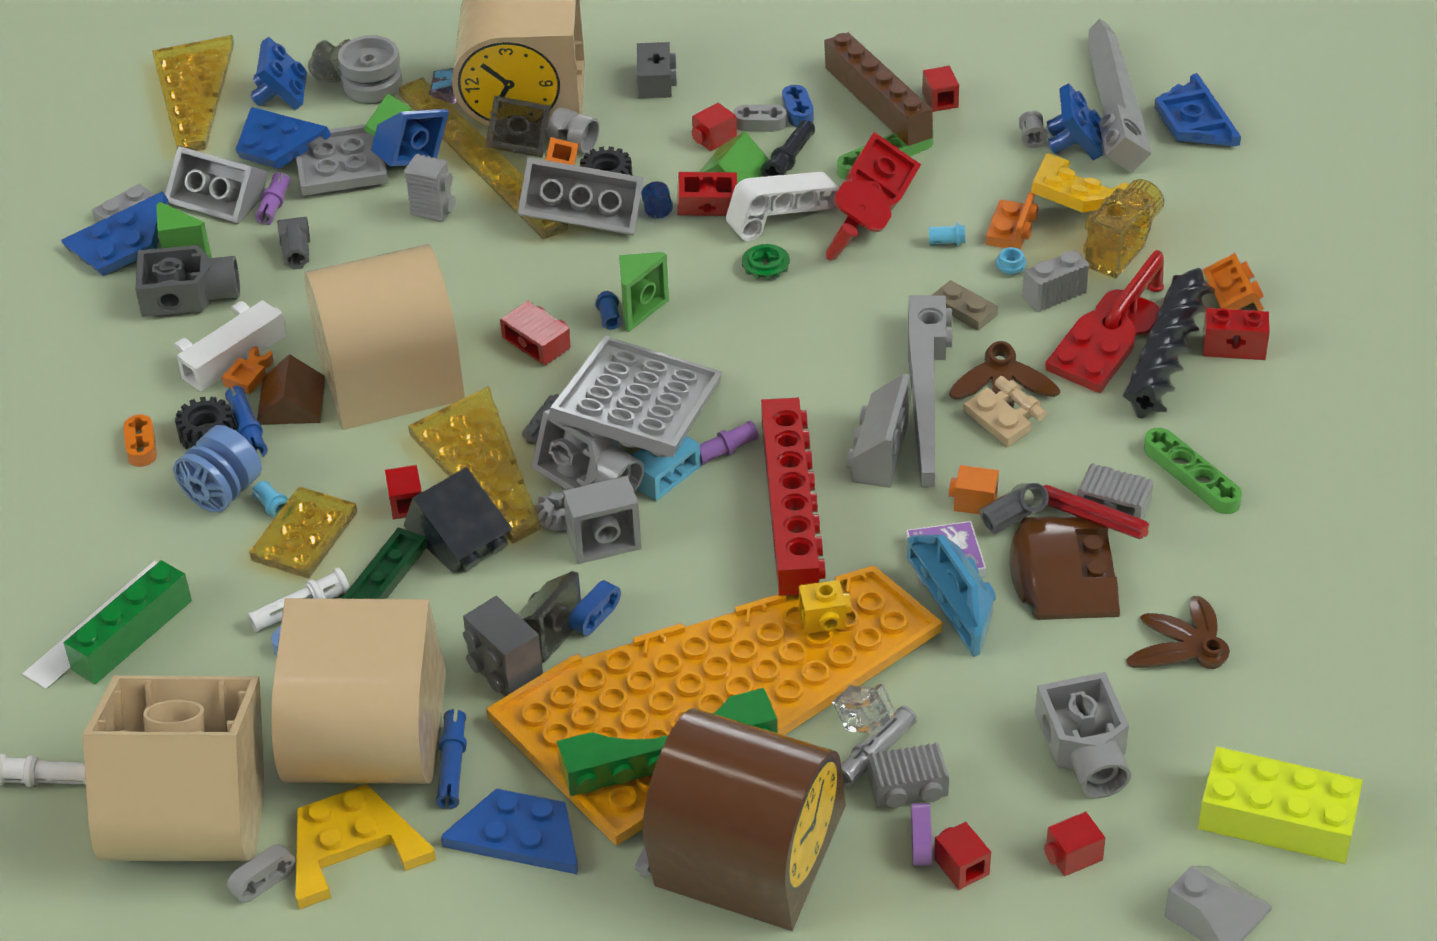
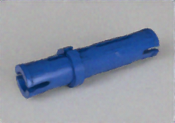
M233 386L236 395H233L231 388H229L225 393V397L231 406L237 423V432L245 437L255 450L259 449L262 457L267 454L268 448L262 437L263 429L260 423L255 420L243 387Z
M451 709L444 713L443 735L439 738L438 748L441 751L436 804L445 809L447 796H449L448 809L456 808L459 805L462 753L466 751L467 740L464 737L466 714L458 710L457 720L454 722V709Z

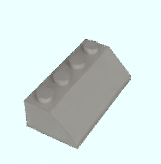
M527 157L518 215L634 235L644 177Z

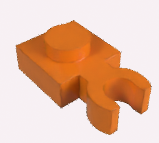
M257 346L250 349L247 360L238 358L222 376L224 386L234 389L233 386H241L245 393L250 395L260 384L264 376L267 375L266 369L273 364L274 359L272 351H268L264 356L260 357L259 347Z

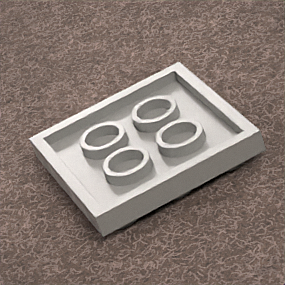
M365 124L330 129L331 136L328 139L324 140L322 137H318L307 144L310 150L296 157L302 196L388 183L385 162L371 151L374 136L363 130Z

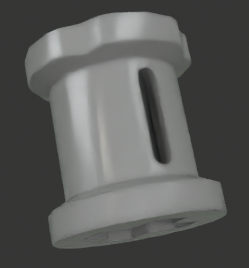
M1026 111L1019 117V128L1023 131L1022 141L1029 148L1042 146L1048 137L1046 129L1043 127V116L1038 111Z

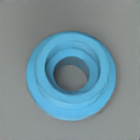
M1008 247L1003 249L997 256L996 266L1001 272L1013 275L1025 269L1026 258L1020 249Z

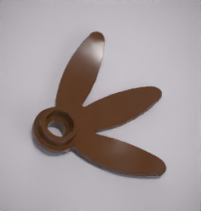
M996 341L987 348L985 362L964 374L949 392L951 398L962 399L975 394L990 379H993L992 391L997 394L1001 390L994 384L1000 376H1004L1009 381L1014 378L1024 388L1044 396H1058L1060 389L1044 374L1016 361L1015 350L1009 343ZM1003 356L1005 359L1000 360L995 357ZM1011 401L1008 404L1014 408L1015 402Z
M1192 596L1190 599V615L1195 628L1173 616L1158 613L1143 614L1140 618L1145 625L1179 642L1160 643L1146 647L1130 655L1126 662L1134 668L1155 667L1196 658L1201 666L1208 669H1216L1227 661L1230 649L1224 640L1216 637L1218 625L1213 607L1204 598Z

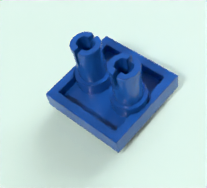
M270 37L263 40L260 45L257 72L253 77L257 88L251 91V98L256 105L262 106L265 102L278 95L290 107L296 110L303 105L307 71L300 62L295 61L287 54L281 44L274 42Z
M1069 83L1059 88L1061 114L1046 122L1047 128L1053 136L1048 138L1050 149L1057 155L1068 147L1079 144L1092 160L1103 156V140L1099 127L1101 118L1094 109L1090 110L1084 95L1080 91L1076 92Z

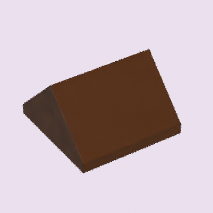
M289 354L265 375L262 380L257 421L260 425L320 423L326 381L325 376Z

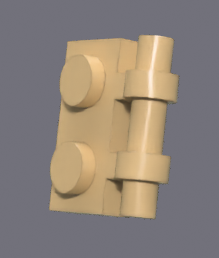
M1000 376L996 379L994 385L1001 391L995 394L988 387L964 403V412L1008 448L1031 431V422L1028 419L1033 416L1041 422L1046 418L1047 411L1041 407V402L1035 397H1028L1023 393L1021 386L1015 381H1009L1004 376ZM1014 401L1021 407L1015 410L1008 403Z

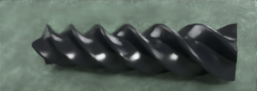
M1200 268L1189 270L1182 275L1173 276L1171 286L1164 297L1163 305L1157 313L1155 324L1151 328L1147 342L1140 353L1138 364L1134 368L1130 382L1123 393V397L1131 402L1138 418L1142 419L1150 412L1167 411L1161 397L1167 392L1175 391V387L1170 381V375L1184 370L1179 363L1178 355L1192 350L1187 343L1186 336L1191 332H1198L1200 330L1195 324L1194 316L1206 312L1202 297L1209 293H1215V289L1204 281L1203 272Z

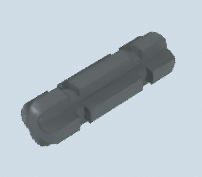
M558 394L550 395L546 399L544 406L540 407L523 430L522 436L526 439L527 443H537L543 412L550 409L559 397Z

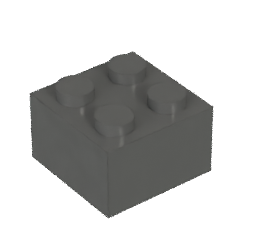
M497 595L463 615L465 628L463 637L468 649L467 662L474 672H480L488 680L489 685L495 692H501L506 697L543 674L539 634Z

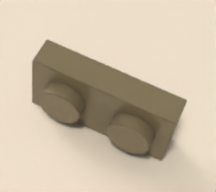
M952 280L932 294L933 296H946V308H952V316L978 331L998 315L997 305Z

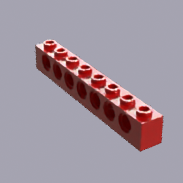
M799 397L761 399L762 432L779 596L799 595L800 585L819 583V579H826L825 560L818 559V557L823 556L822 536L815 537V534H820L819 514H813L818 512L817 493H810V491H815L814 471L808 472V470L813 469L812 451H805V449H810L809 430H803L808 429L807 410L800 409Z

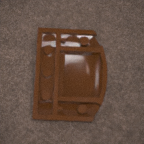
M1077 516L1024 517L1012 539L1010 572L1015 590L1022 603L1027 601L1035 608L1032 615L1037 620L1119 617L1118 583L1114 573L1108 528Z

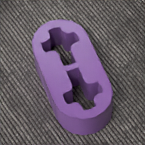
M911 803L913 866H932L930 803Z

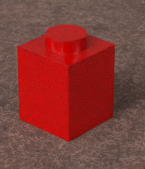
M950 65L923 70L922 93L927 104L932 108V112L959 108L960 85Z
M719 102L692 116L691 133L693 139L710 152L719 148L737 136L736 115Z
M417 465L385 470L393 520L406 518L412 498L422 493Z
M1087 811L1048 827L1047 840L1044 845L1045 855L1052 865H1057L1065 877L1103 861L1106 837Z
M966 821L955 827L944 829L935 837L934 860L958 890L990 875L991 850Z

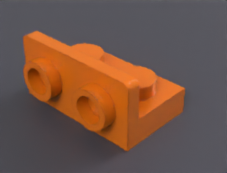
M1029 192L1025 204L999 200L986 234V245L1001 248L1014 247L1021 250L1024 240L1030 239L1032 232L1031 221L1036 222L1039 204H1034L1035 194Z
M1235 253L1202 270L1209 285L1215 289L1214 295L1221 308L1239 310L1254 302L1258 311L1264 310L1259 299L1265 296L1257 281L1250 282V279L1255 276L1247 261L1240 263Z

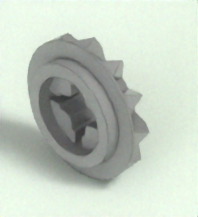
M563 488L559 493L549 490L547 497L540 496L538 504L534 506L536 521L546 529L553 531L567 530L565 509L561 508L564 505Z

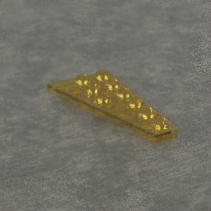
M233 35L152 50L176 148L180 146L195 151L207 148L234 47Z
M489 386L408 425L410 436L449 477L465 467L470 470L513 528L508 538L512 544L540 530L537 512L530 494L527 492L523 475L519 471L514 451L505 427L501 423Z

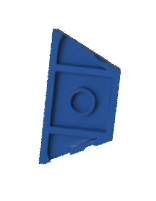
M1198 73L1191 75L1190 82L1184 86L1177 84L1171 88V91L1155 98L1154 108L1176 141L1240 146L1241 135Z
M252 107L239 138L236 152L242 159L280 169L291 162L293 158L310 150L307 146L308 143L318 137L326 140L331 136V133L327 126Z
M162 191L61 239L62 244L67 250L78 255L87 265H91L99 274L105 276L136 261L138 250L157 249L159 238L156 204L162 202L168 205V198Z
M496 788L441 836L442 847L576 875L578 872L577 857L566 803L563 801Z

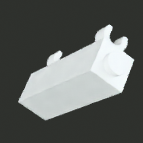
M263 300L251 308L245 302L239 301L231 307L238 316L192 345L188 339L183 337L175 342L174 347L181 352L176 357L182 379L202 392L222 379L225 372L238 358L247 360L249 358L248 353L254 346L259 347V351L262 353L287 336L284 325L285 317L280 309L272 307Z

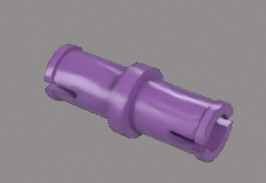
M281 172L273 174L269 187L261 195L262 202L255 213V219L261 224L265 216H268L265 225H270L273 222L277 209L281 208L285 201L284 194L291 180L284 173L280 181L278 179Z
M747 421L745 424L728 432L722 430L717 433V437L700 444L701 465L723 454L731 455L735 453L736 448L758 440L759 434L754 423Z

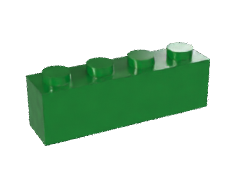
M160 560L63 642L71 670L95 685L192 602L186 574L163 560Z

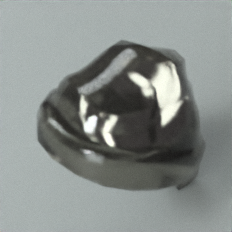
M344 39L337 46L332 45L327 40L318 42L307 64L312 76L318 80L340 82L341 71L338 63V52L350 39Z

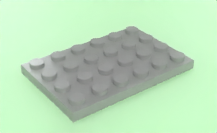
M604 336L550 407L548 419L556 421L559 425L566 428H579L588 431L589 434L595 437H607L617 440L627 447H639L649 450L652 454L659 457L668 456L673 458L720 384L723 372Z

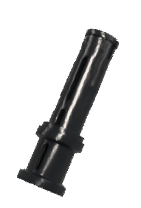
M802 120L784 145L776 148L771 153V159L761 166L763 177L786 175V171L794 167L796 156L815 133V126L811 121H808L805 125L806 120Z

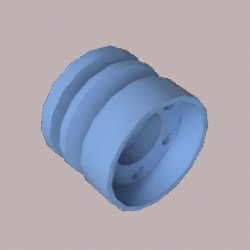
M216 425L197 441L196 446L188 449L183 456L175 461L173 471L179 486L192 501L210 512H221L239 496L240 491L247 489L260 476L262 464L255 448L245 437L227 426Z

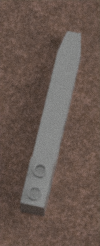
M1099 18L1089 29V53L1104 113L1099 122L1106 157L1133 173L1152 153L1142 114L1117 36L1110 26Z
M909 295L908 362L921 487H935L934 360H946V347H952V329H946V327H952V308H946V296Z

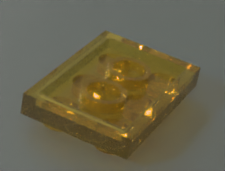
M299 486L249 551L251 561L309 579L358 513L356 503Z

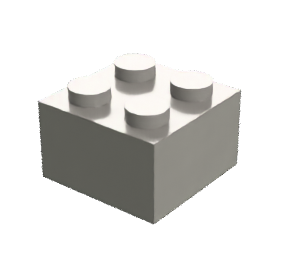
M628 476L563 490L567 535L577 564L642 549L639 504Z

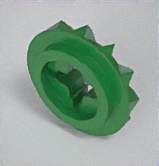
M773 244L753 246L742 257V267L745 268L746 274H753L755 279L766 277L769 280L771 276L780 278L782 272L788 271L790 257L787 251ZM764 259H767L768 265H763Z

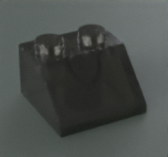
M494 95L486 148L542 158L551 106Z
M571 571L547 581L538 592H534L523 609L516 613L539 634L542 663H545L574 631L569 626V619L572 611L581 601L579 573Z

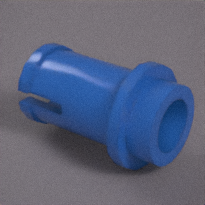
M611 291L601 292L597 296L595 306L600 311L602 325L608 330L616 329L622 322L618 311V296Z

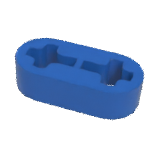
M801 85L786 86L782 90V105L786 109L789 123L794 127H797L802 120H806L805 125L808 121L813 123L814 109L805 87Z
M605 580L600 581L572 611L569 619L570 628L585 636L593 633L616 608L621 597L620 588Z

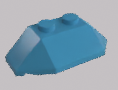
M913 535L908 537L907 559L972 656L979 655L992 618L993 602L996 600L992 586L988 582L984 583L979 575L975 561L971 557L967 558L962 549L945 535Z

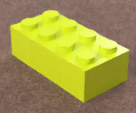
M1216 746L1202 799L1198 829L1345 864L1363 780Z

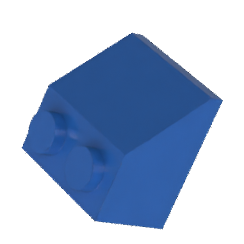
M446 109L406 111L392 116L377 125L371 151L390 166L408 165L416 154L437 159L449 111Z

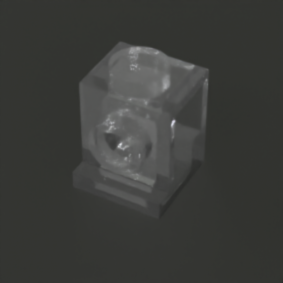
M877 684L874 688L850 685L832 701L846 731L875 734L897 714L883 684Z

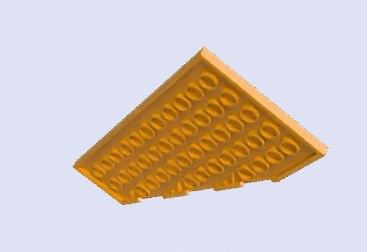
M873 565L834 577V581L840 580L843 593H849L852 613L846 614V628L805 634L799 611V595L779 596V594L737 606L735 607V612L686 627H684L683 623L634 637L633 643L581 658L580 654L571 656L486 708L487 718L615 846H618L643 829L644 809L652 775L631 780L624 784L600 788L590 793L570 796L559 765L557 741L590 732L621 739H651L668 736L678 719L687 710L696 708L713 714L730 696L760 688L765 689L776 714L778 734L786 735L941 633L943 622Z

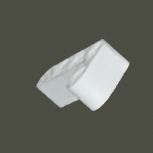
M824 172L743 179L735 186L726 221L744 241H752L762 233L768 215L834 208L836 206L834 196L840 187Z

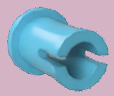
M957 222L956 226H929L930 246L954 243L960 246V243H966L965 225H959V222Z
M260 481L253 487L252 490L255 491L252 492L253 497L265 507V512L269 516L280 518L289 511L290 506L287 496L278 493L268 481Z

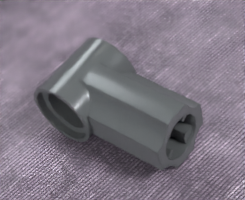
M307 216L277 220L284 265L291 267L293 270L303 269L304 265L309 262L308 243H310V233Z
M1039 483L1018 484L1007 494L979 509L980 517L990 532L997 534L1031 513L1043 510L1048 503L1047 490ZM1028 489L1034 496L1033 503L1030 506L1024 501V494Z

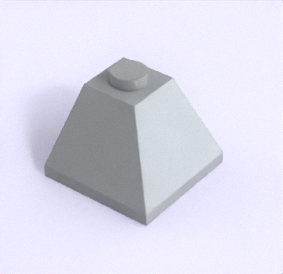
M1190 866L1168 889L1165 917L1201 941H1243L1271 911L1272 906L1210 866Z

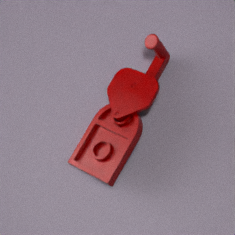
M875 132L866 142L848 171L846 181L842 183L834 196L835 205L847 217L826 250L825 255L828 261L837 259L851 239L858 235L856 229L858 224L872 232H880L885 228L892 216L891 210L901 200L921 166L919 162Z
M1155 250L1149 256L1124 290L1115 289L1107 292L1096 305L1094 311L1086 313L1077 320L1045 362L1046 371L1101 394L1134 349L1135 336L1149 333L1155 324L1157 313L1160 310L1159 306L1152 301L1140 297L1146 287L1153 292H1161L1164 289V256L1161 251Z

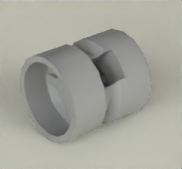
M559 107L553 112L547 126V138L549 141L550 137L577 143L579 144L577 151L589 153L594 148L600 132L598 119L582 113L578 115L577 112L563 107Z

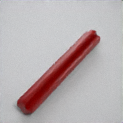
M1044 485L1048 493L1047 505L1139 540L1146 537L1149 533V523L1145 520L1050 485Z

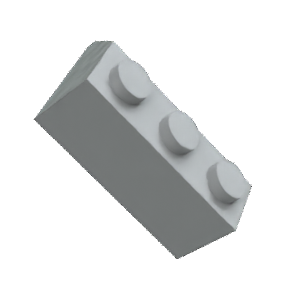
M178 146L165 195L170 204L240 223L261 200L268 171Z
M903 374L871 393L868 406H862L860 414V424H862V427H856L854 446L856 448L849 450L847 468L852 469V482L891 487L908 425L910 375Z

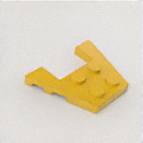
M1046 153L1033 180L1030 193L1082 213L1107 209L1110 203L1125 206L1129 204L1130 199H1135L1137 203H1143L1148 192L1126 182L1110 189L1101 185V181L1098 179L1076 176L1075 171L1069 169L1071 161L1050 153Z
M367 784L297 808L296 901L298 908L302 909L331 898L329 887L321 870L324 867L393 844L404 870L407 871L435 861V850Z

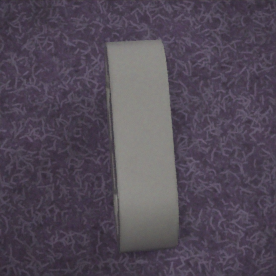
M740 105L733 111L736 115L737 129L740 131L775 132L783 130L787 125L786 109L779 105Z
M275 844L237 868L229 877L227 888L240 902H249L286 878L294 869L296 859L283 845Z

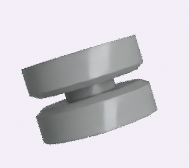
M377 35L362 36L348 41L340 48L338 63L341 71L342 89L345 95L352 100L363 103H376L383 101L388 93L392 96L396 95L402 88L403 79L399 66V50L395 42Z

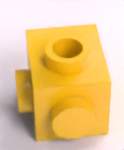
M840 580L799 586V611L805 634L846 628V614L852 613L849 593H843Z

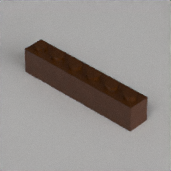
M847 32L839 33L835 37L824 40L825 68L893 133H896L907 146L933 138L932 108L857 39Z

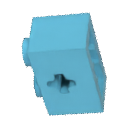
M686 436L673 458L668 456L659 457L646 449H641L632 454L633 457L644 464V476L638 490L655 501L659 500L701 467L700 444Z

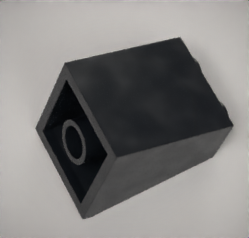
M467 467L413 497L404 522V527L408 531L427 537V549L453 574L462 568L465 571L472 569L481 561V557L489 552L494 555L502 551L508 545V538L513 529Z

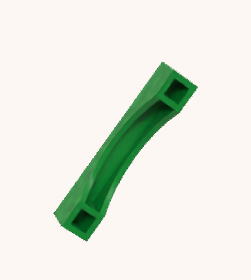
M764 688L730 696L713 713L778 733L777 717ZM590 732L557 741L559 765L570 796L590 793L600 788L624 784L631 780L653 775L657 760L668 736L651 739H621Z

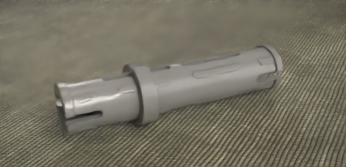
M904 705L900 706L863 743H858L852 749L851 755L841 763L843 785L845 787H850L861 774L868 770V755L870 753L876 754L879 751L883 753L885 750H888L917 722L915 720L917 718L916 714L912 709Z

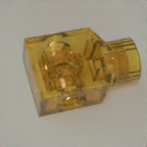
M1143 179L1134 180L1125 190L1117 188L1110 197H1106L1103 200L1100 208L1095 213L1089 215L1085 224L1087 240L1083 247V253H1085V260L1089 263L1090 269L1117 279L1145 247L1152 222L1164 207L1163 194L1156 185Z

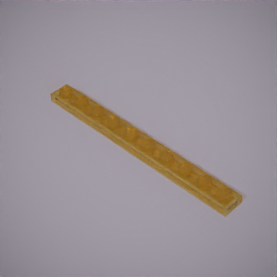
M423 77L398 87L400 97L414 111L437 109L449 111L442 139L518 214L524 176L436 90H431V85ZM520 216L543 240L569 229L568 224Z

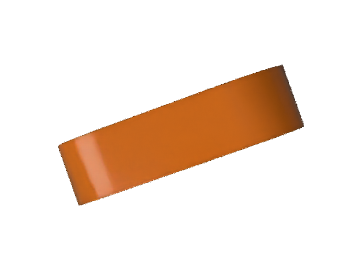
M137 414L131 416L124 422L127 457L129 463L133 466L144 467L153 463L157 456L153 423L147 415ZM142 429V433L136 434L137 430ZM140 447H144L142 452H139Z

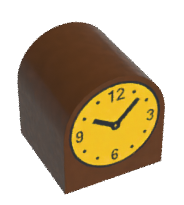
M696 708L687 710L678 719L665 741L657 760L646 798L643 817V841L654 886L793 931L846 806L841 761L838 752Z

